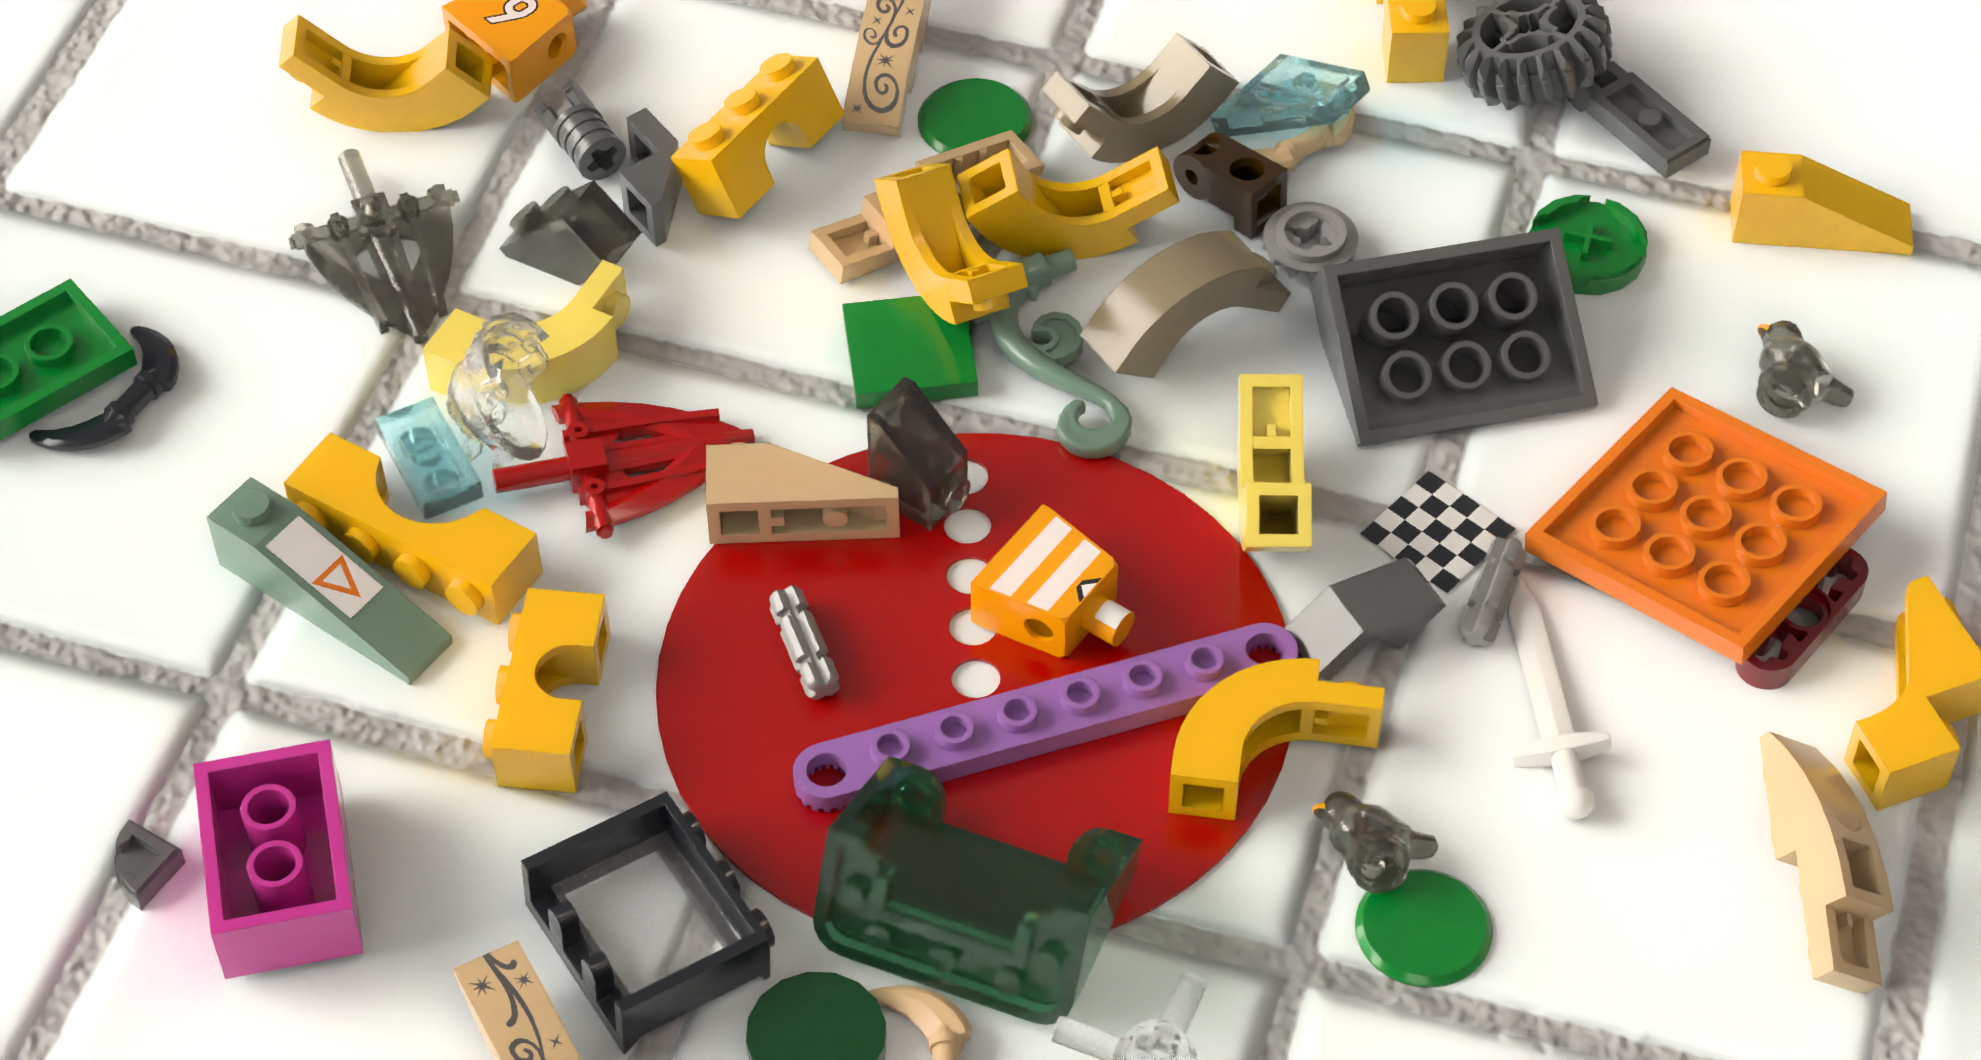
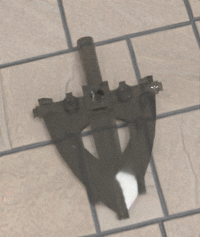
M353 148L346 149L339 154L338 162L353 197V200L350 201L353 216L346 218L335 212L329 214L330 218L325 225L314 227L312 223L301 222L293 226L294 233L290 234V237L287 238L290 249H296L297 251L303 249L318 272L336 291L354 306L372 317L381 335L388 333L389 327L401 333L412 336L416 344H423L429 339L427 330L431 326L436 313L438 312L439 317L448 315L444 294L451 272L454 241L450 207L455 206L454 203L460 202L457 190L452 191V188L445 190L444 184H435L427 190L426 196L416 198L405 192L399 194L400 198L397 204L389 206L384 191L375 192L360 152ZM401 240L415 241L420 256L413 271H411ZM366 249L380 279L364 272L358 262L357 257Z

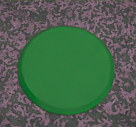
M969 78L947 83L934 90L924 100L919 109L918 128L924 141L940 154L1012 130L1025 142L1032 128V112L1025 98L1010 86L989 79Z
M1409 869L1385 876L1372 885L1364 894L1358 905L1355 917L1356 938L1365 957L1384 975L1410 986L1425 988L1442 987L1465 979L1482 965L1492 944V920L1481 897L1460 879L1436 870Z

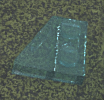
M1280 53L1218 109L1210 119L1215 132L1228 137L1335 124L1339 119L1345 117L1351 111V108L1371 89L1365 72L1362 70Z

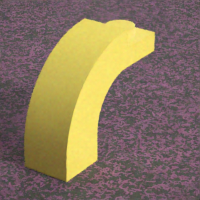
M602 260L573 299L561 311L535 323L503 325L487 321L455 308L422 349L430 390L473 405L515 408L553 401L561 398L564 394L574 393L587 386L609 369L619 357L616 330L624 324L631 305V300L626 290L624 268Z
M1240 374L1237 478L1241 546L1244 552H1309L1312 548V483H1305L1303 374Z

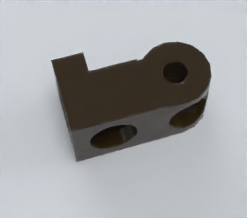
M1219 132L1210 133L1174 159V174L1184 191L1196 199H1208L1209 203L1233 216L1234 230L1251 240L1264 231L1265 224L1275 212L1287 206L1288 169Z

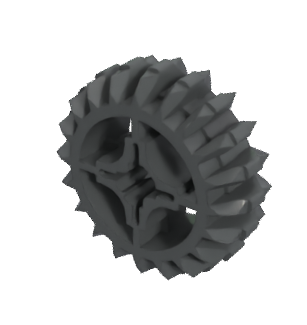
M1494 0V4L1491 6L1476 8V17L1465 20L1463 22L1464 30L1456 36L1459 72L1461 77H1464L1466 86L1471 89L1473 97L1484 98L1487 106H1496L1502 103L1506 110H1512L1518 105H1526L1528 110H1532L1536 104L1548 102L1553 106L1554 100L1562 96L1574 98L1575 90L1578 87L1588 88L1593 86L1594 76L1605 73L1606 62L1612 58L1611 48L1613 42L1609 17L1605 15L1603 6H1600L1597 0Z

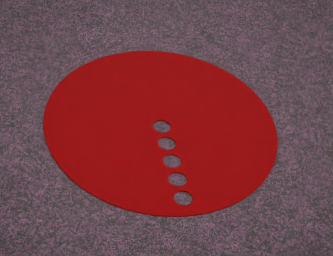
M957 433L907 439L882 444L846 455L829 464L898 487L900 537L714 544L699 562L681 591L666 627L659 654L656 681L658 729L665 759L680 796L689 811L699 821L703 832L722 855L752 882L793 909L820 923L860 938L906 949L946 954H999L1037 950L1074 942L1126 924L1157 909L1191 887L1230 852L1247 833L1267 803L1282 771L1290 741L1269 747L1248 764L1240 780L1235 820L1168 813L1173 752L1181 725L1188 714L873 802H869L868 799L855 802L849 806H843V809L839 811L833 808L831 812L824 813V809L819 808L818 811H814L810 805L805 806L802 804L801 799L795 793L793 766L799 754L812 745L1252 624L1271 623L1283 628L1286 627L1276 599L1260 570L1248 554L1242 550L1238 541L1212 515L1185 494L1150 473L1111 456L1100 459H1083L1071 454L1058 441L1002 433ZM971 461L985 469L988 480L985 486L975 493L958 494L946 488L942 482V474L953 463ZM1044 504L1114 558L1118 565L1117 598L1115 602L1134 612L1135 615L1131 630L1118 646H1112L1089 632L1069 656L1059 658L997 633L983 644L967 645L957 641L951 635L949 625L953 617L958 613L971 610V594L961 593L952 588L946 576L953 564L964 559H977L988 564L1039 507ZM960 510H976L989 519L991 529L988 535L978 542L960 543L951 539L946 534L944 524L947 518ZM793 585L803 591L809 605L807 611L813 614L829 651L826 655L833 660L839 674L838 683L840 687L833 696H824L819 700H813L806 696L800 682L802 676L794 668L780 635L782 629L776 625L770 611L771 603L769 598L775 590H784ZM1265 645L1264 649H1260V646H1257L1255 651L1251 648V652L1248 655L1251 660L1258 664L1281 660L1280 653H1275L1274 647L1272 650H1268L1267 645ZM981 661L990 664L997 670L1000 676V683L997 689L987 696L980 698L967 697L954 688L952 684L953 673L964 663ZM822 765V770L818 771L815 768V773L813 775L810 774V780L819 786H833L845 777V773H840V768L834 770L833 765H830V769H826L825 765Z

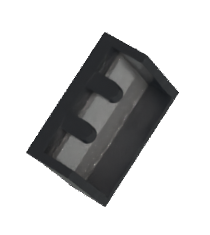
M667 791L521 860L525 905L624 1055L641 1036L760 976L764 980L770 978V947L775 945V936L770 923L760 909L755 908L750 911L740 896V886L730 865L724 859L715 861L706 848V838L695 815L691 811L682 813Z

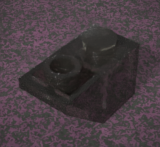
M593 180L572 191L568 186H563L540 206L536 201L527 204L511 219L509 226L514 231L499 249L510 259L579 286L587 281L602 260L616 265L642 232Z

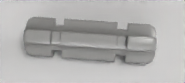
M1497 537L1490 544L1485 557L1486 562L1481 567L1467 604L1469 607L1465 609L1458 627L1459 632L1464 636V643L1474 647L1478 644L1488 647L1496 639L1501 626L1499 622L1502 621L1518 581L1516 576L1520 574L1527 557L1526 552L1521 548L1522 542L1514 537L1508 540Z
M793 585L784 590H775L769 598L771 603L770 611L776 625L782 629L780 635L794 668L802 676L800 682L806 696L813 700H819L824 696H833L840 687L838 683L839 674L833 660L826 655L829 651L813 614L807 611L809 605L803 591Z

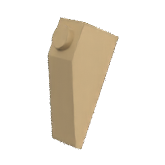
M738 442L725 445H706V512L710 544L900 537L898 487L771 443L747 444Z

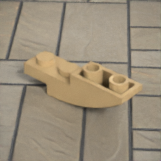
M1769 731L1760 736L1763 759V777L1766 783L1771 821V839L1774 845L1775 860L1796 866L1799 870V890L1803 901L1808 938V957L1811 963L1813 980L1863 994L1882 986L1873 920L1894 912L1888 876L1877 840L1864 810L1851 787L1837 768L1816 747Z

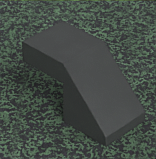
M644 108L626 117L630 155L635 164L619 171L624 213L657 247L667 240L682 186V180L670 158L679 149V143L647 108Z
M1405 557L1329 585L1284 629L1289 631L1295 638L1298 651L1303 658L1320 659L1319 677L1330 681L1375 638L1401 649L1447 605L1412 560Z

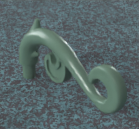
M1069 248L1047 256L1037 252L1018 261V263H1023L1028 287L1008 293L1010 307L972 319V322L977 325L989 321L991 334L999 349L1013 364L1031 377L1105 409L1111 419L1110 424L1100 429H1087L1080 425L1078 421L1079 417L1086 411L1085 403L1083 400H1073L1064 407L1059 415L1056 433L1060 444L1073 455L1083 459H1100L1111 456L1122 449L1131 436L1132 417L1128 408L1116 396L1103 387L1066 368V366L1074 363L1083 352V338L1080 336L1083 329L1079 321L1070 314L1061 312H1050L1041 315L1034 322L1031 329L1032 341L1025 337L1019 326L1018 311L1027 297L1031 301L1037 300L1039 289L1051 286L1053 278L1077 270L1075 257ZM1041 341L1049 342L1043 345L1036 344L1037 342Z

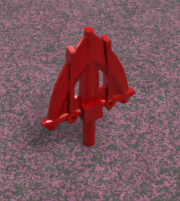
M567 393L559 400L560 405H551L555 420L559 425H566V430H562V444L565 456L492 469V479L496 494L569 481L572 493H578L580 506L585 505L589 508V511L585 512L586 533L596 531L598 537L608 539L613 535L614 526L645 516L667 506L705 483L706 445H725L738 442L753 444L755 443V436L752 428L742 430L720 421L718 408L684 411L643 403L612 401L578 402L576 397ZM644 436H653V437H651V438H644V439L630 440V441H624V442H617V440L637 438V437H644ZM665 468L664 470L658 472L648 473L634 477L628 476L636 473Z

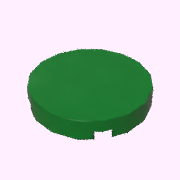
M1572 195L1553 200L1537 212L1529 232L1560 228L1574 294L1603 295L1621 290L1637 279L1646 261L1648 244L1647 231L1637 215L1621 203L1607 198L1605 204L1590 202L1591 195Z

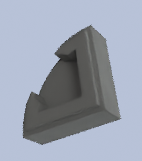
M130 819L123 826L116 839L115 871L119 885L129 902L142 911L186 863L182 849Z

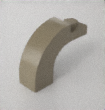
M1176 32L1151 64L1125 84L1108 90H1094L1055 71L1042 87V90L1057 105V108L1052 113L1059 121L1058 124L1092 159L1107 163H1124L1155 147L1162 150L1186 137L1218 109L1240 82L1207 49Z
M1233 231L1201 233L1163 249L1131 272L1103 301L1080 336L1115 373L1154 378L1181 338L1206 317L1230 307H1246L1279 312L1291 295V292L1275 277L1277 274L1276 267L1263 256L1252 252Z

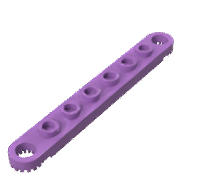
M1271 623L1252 624L821 742L806 748L796 758L793 766L795 793L801 799L803 805H810L814 811H818L819 808L824 809V813L831 812L833 808L839 811L843 809V806H849L855 802L866 799L869 802L1186 715L1197 701L1220 681L1236 672L1258 665L1248 656L1251 648L1255 651L1257 646H1260V649H1264L1265 645H1267L1268 650H1272L1274 647L1275 653H1280L1282 660L1297 658L1298 645L1293 635L1281 626ZM822 765H825L826 769H830V765H833L834 770L840 768V773H845L843 780L833 786H819L810 780V774L813 775L815 773V768L818 771L822 770Z

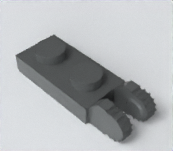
M1610 59L1606 62V72L1599 76H1594L1593 86L1588 88L1578 87L1575 90L1574 98L1564 96L1579 112L1586 111V113L1665 179L1704 157L1709 152L1710 135L1632 71L1630 73L1626 72L1616 62L1610 61Z

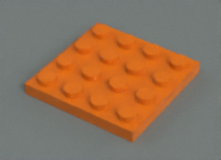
M1671 387L1525 533V551L1743 665L1886 510L1887 492Z

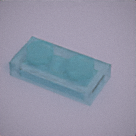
M433 396L375 418L378 435L425 520L484 497L481 480Z

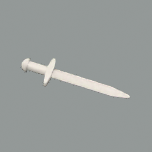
M1519 574L1516 576L1518 581L1509 602L1508 615L1541 740L1514 750L1512 752L1513 764L1515 767L1524 768L1553 767L1560 793L1555 801L1558 811L1569 819H1582L1588 816L1594 809L1596 797L1593 790L1586 788L1579 761L1611 749V735L1607 732H1574L1541 608L1523 577Z

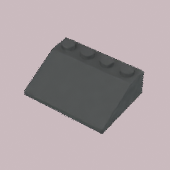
M1560 228L1322 266L1310 283L1322 345L1358 447L1591 408L1598 405Z

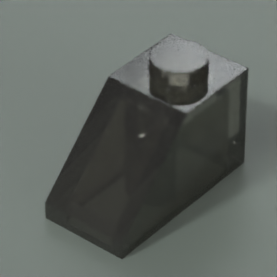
M904 376L866 416L869 478L898 487L899 513L932 531L948 512L950 514L956 513L969 495L971 483L968 480V451L916 382Z

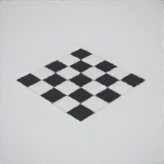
M1428 471L1365 528L1360 535L1397 560L1405 557L1412 560L1426 580L1445 593H1448L1486 557L1490 544L1497 537L1505 539L1516 528Z

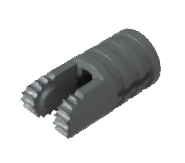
M570 80L562 86V89L572 107L565 110L559 116L552 107L542 102L534 111L555 141L575 163L577 170L584 178L593 181L607 178L615 173L623 164L626 157V147L603 120L601 113L577 82Z

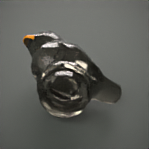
M1781 320L1770 325L1760 324L1757 331L1762 339L1764 348L1759 359L1761 374L1758 379L1756 396L1759 404L1766 412L1778 418L1789 419L1798 416L1813 401H1824L1839 407H1847L1851 404L1855 394L1854 391L1834 378L1819 351L1813 345L1803 340L1802 333L1796 324L1791 321Z
M1334 792L1322 803L1312 807L1313 814L1321 820L1329 831L1330 842L1334 849L1346 861L1347 870L1354 878L1356 884L1365 891L1385 893L1396 889L1407 877L1410 859H1428L1433 857L1438 851V842L1435 836L1414 831L1390 811L1379 805L1363 803L1349 792Z

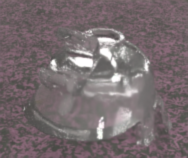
M516 312L493 315L489 320H485L482 323V328L475 333L471 345L465 352L464 358L454 367L447 389V401L445 403L447 411L454 423L460 427L461 432L466 436L461 450L463 460L468 462L474 460L482 453L483 444H485L493 453L492 469L507 466L514 457L527 461L539 458L546 448L548 438L547 424L531 386L534 379L549 366V357L540 343L550 336L530 318Z

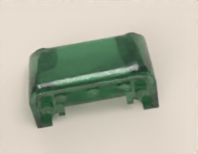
M888 756L828 827L813 913V926L818 939L828 950L850 960L1032 1023L1042 1025L1059 1023L1069 1015L1083 990L1135 874L1143 840L1112 829L1100 827L1089 829L1076 838L1068 853L1067 862L1063 863L944 823L946 792L941 781L931 771L919 765Z

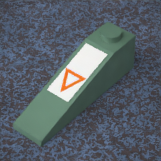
M252 477L247 479L206 517L219 565L407 684L411 685L453 643L452 635L303 509Z

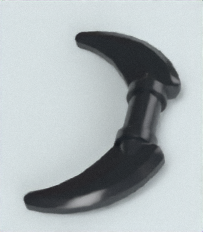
M142 326L131 328V335L140 344L143 352L141 371L133 378V384L116 401H111L104 408V413L70 427L54 430H33L29 433L31 442L49 450L82 451L109 444L132 431L131 426L135 422L134 418L151 400H156L163 392L170 391L176 384L180 364L174 345L167 337L153 329Z

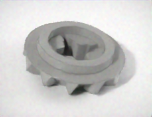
M1315 202L1295 203L1281 208L1268 219L1263 231L1262 248L1268 251L1270 262L1274 266H1285L1290 278L1299 272H1306L1314 279L1322 266L1354 261L1358 246V232L1352 220L1332 206ZM1317 233H1320V245L1314 244L1310 249H1301L1300 243L1306 244L1311 238L1314 239Z

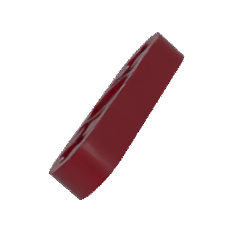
M1850 548L1796 606L1812 611L1818 617L1819 623L1813 626H1799L1786 617L1743 665L1735 662L1736 671L1742 680L1755 688L1773 690L1785 686L1860 601L1869 573L1867 562L1861 554ZM1837 573L1844 575L1845 577H1840L1830 587L1828 595L1822 591L1826 577L1832 578ZM1776 638L1782 643L1778 658L1772 656L1764 662L1756 657V655L1761 657L1766 655L1774 646Z

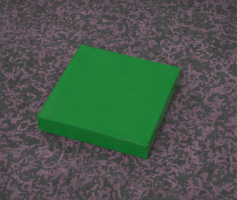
M921 296L842 304L856 409L978 396V378L967 321L957 325L948 323L939 317Z

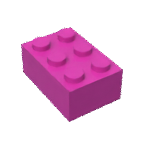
M330 739L193 764L210 934L225 979L364 953L342 785Z

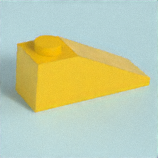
M1741 150L1730 198L1732 243L1903 255L1912 254L1914 246L1909 203L1802 154Z

